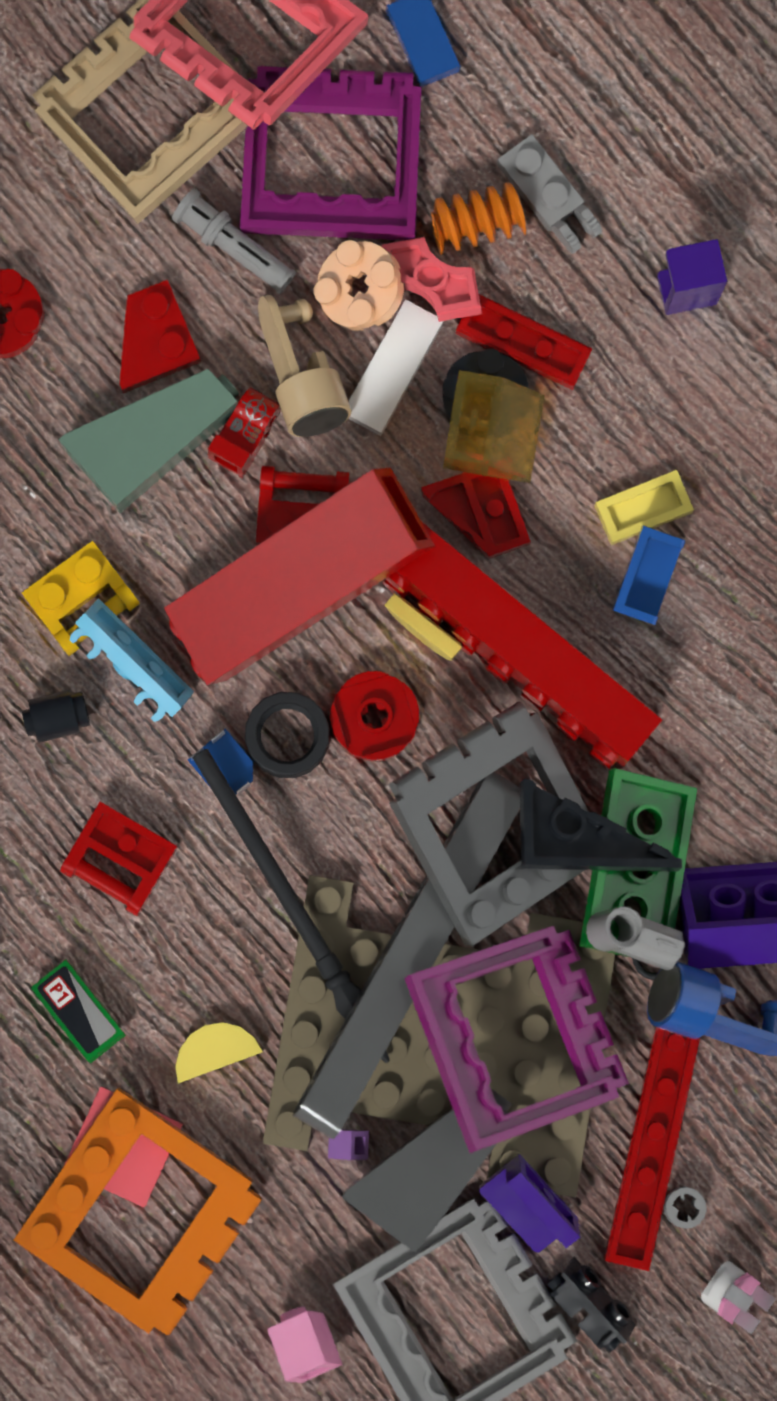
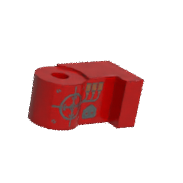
M250 387L241 397L219 435L216 434L207 448L209 459L244 478L281 410L279 403Z

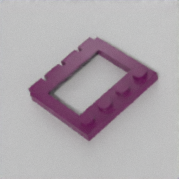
M258 66L257 79H248V81L265 93L288 67ZM324 69L284 111L398 117L395 196L370 198L352 194L325 196L308 192L281 194L274 193V191H265L268 124L263 121L256 129H252L249 126L245 128L240 231L251 234L384 240L414 239L421 86H413V73L383 71V85L374 84L375 71L340 69L339 83L331 82V69Z
M553 925L410 974L404 978L469 1153L619 1098L617 1088L629 1084L618 1054L607 1058L603 1055L602 1050L613 1046L614 1043L602 1012L598 1011L588 1015L585 1007L597 1003V999L585 968L571 972L569 967L570 964L581 960L570 930L557 934ZM532 959L580 1086L574 1090L504 1115L501 1105H497L490 1087L491 1078L486 1065L480 1060L473 1042L475 1036L468 1018L464 1017L457 999L458 991L455 985Z

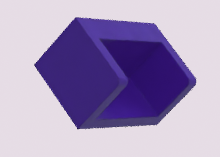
M718 239L668 249L665 254L668 269L660 271L657 275L665 315L717 305L728 282Z

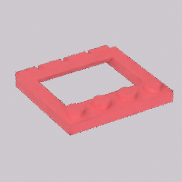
M149 0L134 15V28L129 38L153 56H157L165 49L160 57V61L188 82L197 74H200L194 83L197 89L222 107L231 99H234L228 111L250 128L256 129L263 121L270 126L363 30L367 25L369 15L349 0H269L316 34L318 38L265 93L168 22L188 0Z

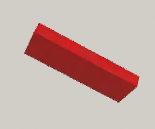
M479 294L482 314L461 318L455 334L485 349L498 350L501 354L513 359L517 364L573 390L593 348Z

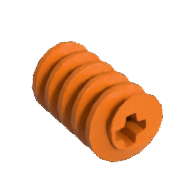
M511 182L503 184L501 196L494 186H487L484 200L477 190H470L467 204L458 193L452 195L450 208L442 197H438L434 201L431 219L439 254H444L446 240L451 241L456 251L461 250L463 236L468 237L473 247L478 246L479 233L481 232L485 233L490 243H494L496 229L501 228L507 239H512L513 225L517 224L524 236L526 235L523 207L520 197Z

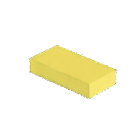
M677 470L597 501L594 505L611 545L639 535L642 525L654 529L689 515L694 511Z

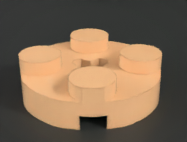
M346 240L323 263L314 287V295L316 300L320 302L324 313L332 321L347 329L359 331L364 330L362 328H369L373 325L379 326L387 322L401 304L404 294V283L401 282L399 271L401 268L397 259L381 246L368 241L356 242ZM362 275H367L365 283L369 286L368 291L365 294L358 292L354 297L352 294L354 280L356 278L359 279Z

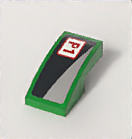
M64 960L31 987L51 1016L90 1064L126 1036L102 1002L96 998L75 968L67 960Z

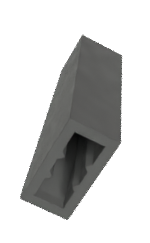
M492 1089L497 1105H501L504 1115L508 1114L507 1111L512 1104ZM451 1108L349 1185L342 1194V1198L414 1253H417L496 1144L469 1153L454 1110Z

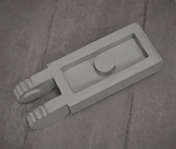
M532 134L497 159L498 167L548 231H553L570 253L573 254L581 248L576 234L563 222L571 215L575 216L583 229L591 237L595 238L603 232L593 213L584 205L585 201Z

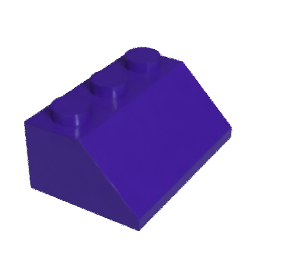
M777 862L685 868L679 902V915L682 938L685 942L684 953L687 965L703 969L777 963Z

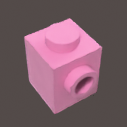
M298 1307L280 1315L281 1323L267 1329L286 1382L304 1383L342 1365L324 1313L306 1311L305 1307Z

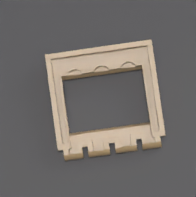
M138 0L126 11L128 17L133 21L129 27L122 19L118 18L93 40L101 52L95 55L86 46L61 69L69 79L65 84L54 75L32 95L40 105L34 110L39 118L137 224L248 126L228 111L234 99H231L223 107L214 101L202 113L197 112L184 124V129L169 142L165 141L152 152L151 158L137 171L132 170L125 177L75 123L73 118L147 53L146 50L132 41L129 36L134 28V15L149 0ZM179 10L168 20L170 24L236 71Z

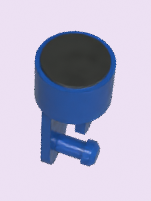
M678 961L673 966V969H661L658 972L651 986L647 1003L648 1018L653 1026L691 1039H698L705 1035L758 1054L777 1056L776 1000H768L761 1005L760 1013L763 1015L762 1029L717 1014L720 1005L735 1000L736 989L721 984L715 974Z

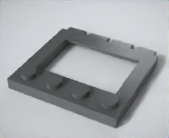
M519 701L492 718L494 726L486 721L458 739L457 743L460 750L456 745L450 744L423 761L422 767L428 778H426L422 769L416 766L390 782V788L396 799L389 802V805L462 942L466 946L475 945L584 871L522 869L521 861H519L469 894L427 816L525 751L547 792L562 800L566 797L578 803L584 811L589 812L538 712L528 713L526 707Z

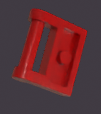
M262 465L256 546L319 505L316 503L273 500L274 488L332 492L336 494L349 485L350 472L337 471L336 475L275 471V466Z
M99 802L66 857L60 872L71 879L77 876L127 906L126 911L138 917L177 851L178 846L106 804ZM89 849L95 850L143 878L137 889L131 888L85 861L84 858Z

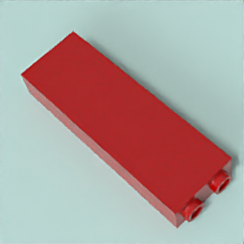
M391 467L372 469L164 607V610L170 619L169 625L173 634L183 642L191 656L190 662L194 672L204 680L206 685H211L232 678L431 550L435 545Z

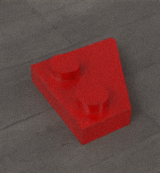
M168 279L127 295L119 381L123 394L201 363L200 356Z
M501 460L421 487L423 498L488 559L530 545V537Z

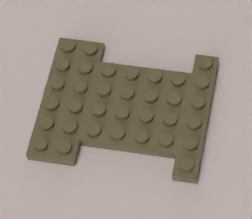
M309 875L304 908L330 951L335 953L344 966L342 970H347L351 976L350 980L362 989L392 935L346 927L354 883ZM530 913L526 935L553 925L557 934L570 930L581 960L570 964L569 967L571 972L585 968L597 999V1003L585 1007L588 1015L601 1011L605 1020L615 954L581 947L580 940L583 922ZM299 934L263 1144L308 1151L312 1127L294 1117L293 1113L345 1019L337 1011L333 992L326 987L327 979H323L315 964L316 960ZM444 944L432 967L480 950ZM532 959L455 985L458 991L457 999L464 1017L468 1018L475 1036L473 1042L480 1060L485 1063L491 1078L490 1087L512 1104L507 1111L508 1113L574 1090L580 1086ZM412 1002L386 1049L390 1061L388 1063H385L382 1059L379 1061L352 1113L429 1126L452 1108L414 1003ZM590 1109L497 1143L490 1152L486 1180L520 1154L557 1195L576 1198Z

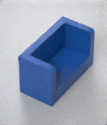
M642 525L612 608L613 611L656 625L658 612L680 551L683 549L686 540Z

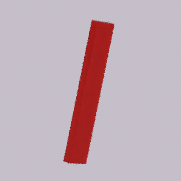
M656 1026L654 1028L604 1261L645 1271L650 1270L700 1038L691 1039Z

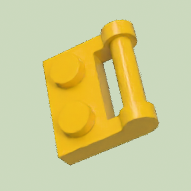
M93 540L22 592V595L68 656L79 650L77 645L88 636H81L76 642L72 643L69 640L70 636L78 626L74 625L66 631L60 622L110 586L116 593L115 596L104 603L116 616L125 609H128L130 612L140 604Z

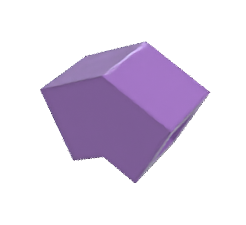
M341 1129L334 1139L329 1137L328 1158L368 1160L369 1131Z

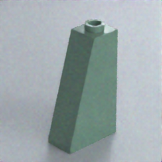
M206 369L65 433L58 440L70 458L118 512L122 513L228 421L238 404L235 397L239 395V392L223 374L216 378L209 369Z

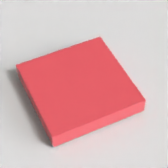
M100 1086L65 1164L104 1109L114 1091ZM153 1110L181 1130L184 1123ZM141 1134L104 1190L145 1208L170 1153Z

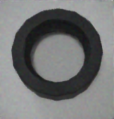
M278 692L265 697L252 709L245 725V742L252 760L264 772L278 778H297L310 773L323 761L329 747L330 729L323 710L311 698L297 692ZM282 709H294L303 713L310 720L314 729V741L310 750L302 758L294 761H281L272 757L265 750L261 741V730L266 719Z

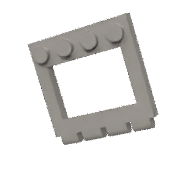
M472 1198L445 1214L417 1253H414L399 1242L332 1283L400 1401H500L568 1359L563 1350L577 1341L561 1312L547 1320L544 1319L542 1314L553 1308L556 1303L538 1272L521 1280L518 1274L533 1264L515 1233L498 1241L495 1234L509 1226V1224L487 1200L477 1205L476 1201ZM459 1234H462L530 1352L452 1400L384 1280L457 1237Z

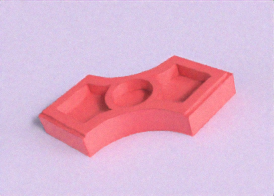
M424 237L381 245L382 248L390 252L397 259L401 268L399 271L401 282L404 283V290L414 292L425 298L434 308L439 322L482 314L474 268L454 267L440 261L432 254Z

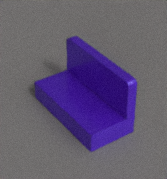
M520 1154L480 1184L481 1195L534 1252L542 1251L556 1239L565 1248H568L580 1238L578 1217Z

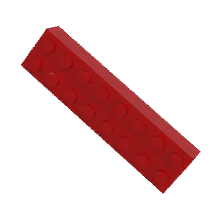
M422 522L435 547L385 578L383 584L393 594H399L403 598L408 595L420 606L418 609L438 626L442 623L454 634L453 638L462 644L461 650L466 654L472 656L476 651L488 662L485 668L503 684H507L511 680L522 689L523 692L520 697L531 708L539 713L545 708L557 718L554 725L565 736L573 741L580 737L591 746L592 749L589 751V754L600 765L608 770L613 765L617 769H622L657 728L662 719Z

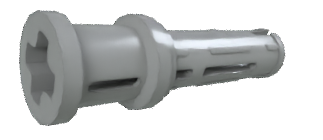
M196 188L188 192L174 211L172 220L177 224L183 222L202 237L201 242L206 246L210 245L213 247L217 245L246 269L274 288L278 294H281L294 278L296 271L290 269L261 245L232 225L230 214L225 210L219 212L200 198L201 193Z

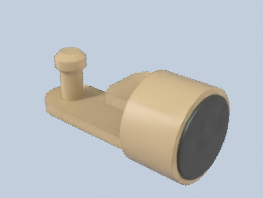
M272 295L261 296L258 302L260 325L280 382L276 389V396L289 434L297 437H309L337 428L351 415V408L338 371L329 368L324 351L312 353L307 364V371L300 373L284 325L285 323L296 321L299 324L308 323L313 315L311 304L305 299L296 300L295 304L278 307Z

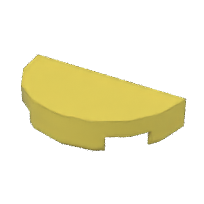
M394 593L385 604L387 610L398 622L443 658L452 661L462 649V644L399 594L396 595Z
M224 1022L205 1025L191 1033L179 1049L175 1065L178 1084L263 1053V1050L256 1038L240 1026Z

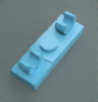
M99 598L75 622L78 627L73 631L69 640L74 643L81 636L90 637L93 640L94 647L86 656L89 659H94L103 650L107 654L106 657L113 662V666L119 675L131 680L137 687L140 686L142 690L134 699V703L137 706L146 698L155 700L158 704V709L151 717L154 722L162 719L166 713L173 717L194 693Z

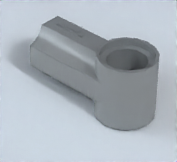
M619 907L597 912L587 923L586 934L588 941L599 951H614L664 970L673 969V966L682 956L685 942L683 941L681 931L640 917L631 908ZM612 919L619 928L617 939L611 934L610 924Z

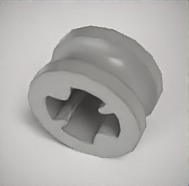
M686 1186L677 1187L671 1190L665 1197L664 1213L667 1219L675 1226L684 1229L693 1228L704 1219L706 1202L697 1190ZM685 1194L691 1195L693 1197L691 1205L697 1209L696 1213L692 1218L689 1215H685L686 1220H679L676 1218L678 1209L673 1206V1203L677 1197L684 1200Z

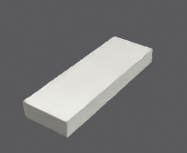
M405 299L348 401L351 408V415L348 419L380 436L382 435L443 326L444 321L439 322L436 315Z

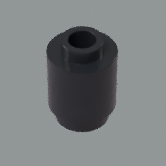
M69 689L29 699V709L22 710L27 735H36L39 743L81 733L80 728L91 726L82 691L71 693Z

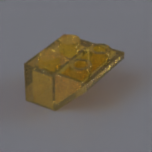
M459 370L443 468L530 483L545 395L503 377Z

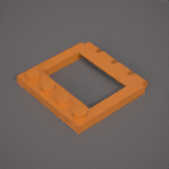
M118 1087L13 1241L149 1334L153 1327H155L164 1334L170 1335L188 1309L184 1303L175 1298V1295L179 1293L186 1299L194 1301L214 1271L208 1264L200 1260L201 1257L205 1255L215 1263H220L239 1235V1231L226 1222L227 1219L230 1217L245 1226L263 1198L249 1188L253 1182L252 1178ZM141 1134L216 1185V1188L142 1296L66 1245Z

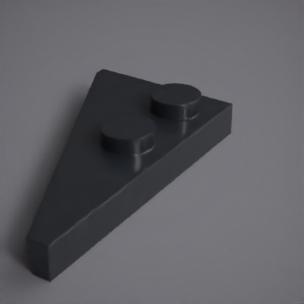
M522 779L520 782L522 869L678 872L682 868V859L673 856L668 849L654 842L651 845L627 833V828L595 812L584 811L578 803L566 797L562 800L537 787V783L531 779Z

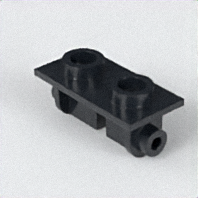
M575 1257L572 1258L563 1273H557L547 1283L552 1290L550 1295L571 1318L584 1308L589 1314L578 1323V1326L598 1349L604 1347L610 1353L621 1342L625 1344L628 1341L636 1324L632 1321L628 1308L621 1301L613 1300L601 1287V1281L594 1270L587 1265H582Z

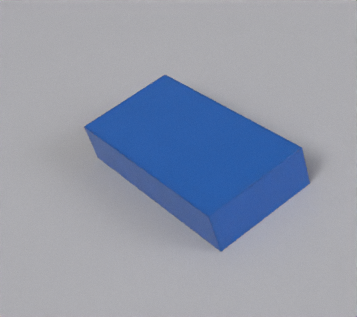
M398 0L386 5L387 15L419 86L424 87L460 72L458 59L431 0Z

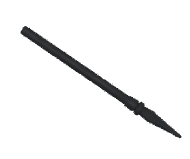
M205 749L192 757L316 960L315 964L323 979H327L326 987L333 992L336 1009L345 1019L362 989L350 980L351 976L347 970H342L344 966L335 953L330 951L209 750ZM387 1050L381 1058L385 1063L390 1061Z

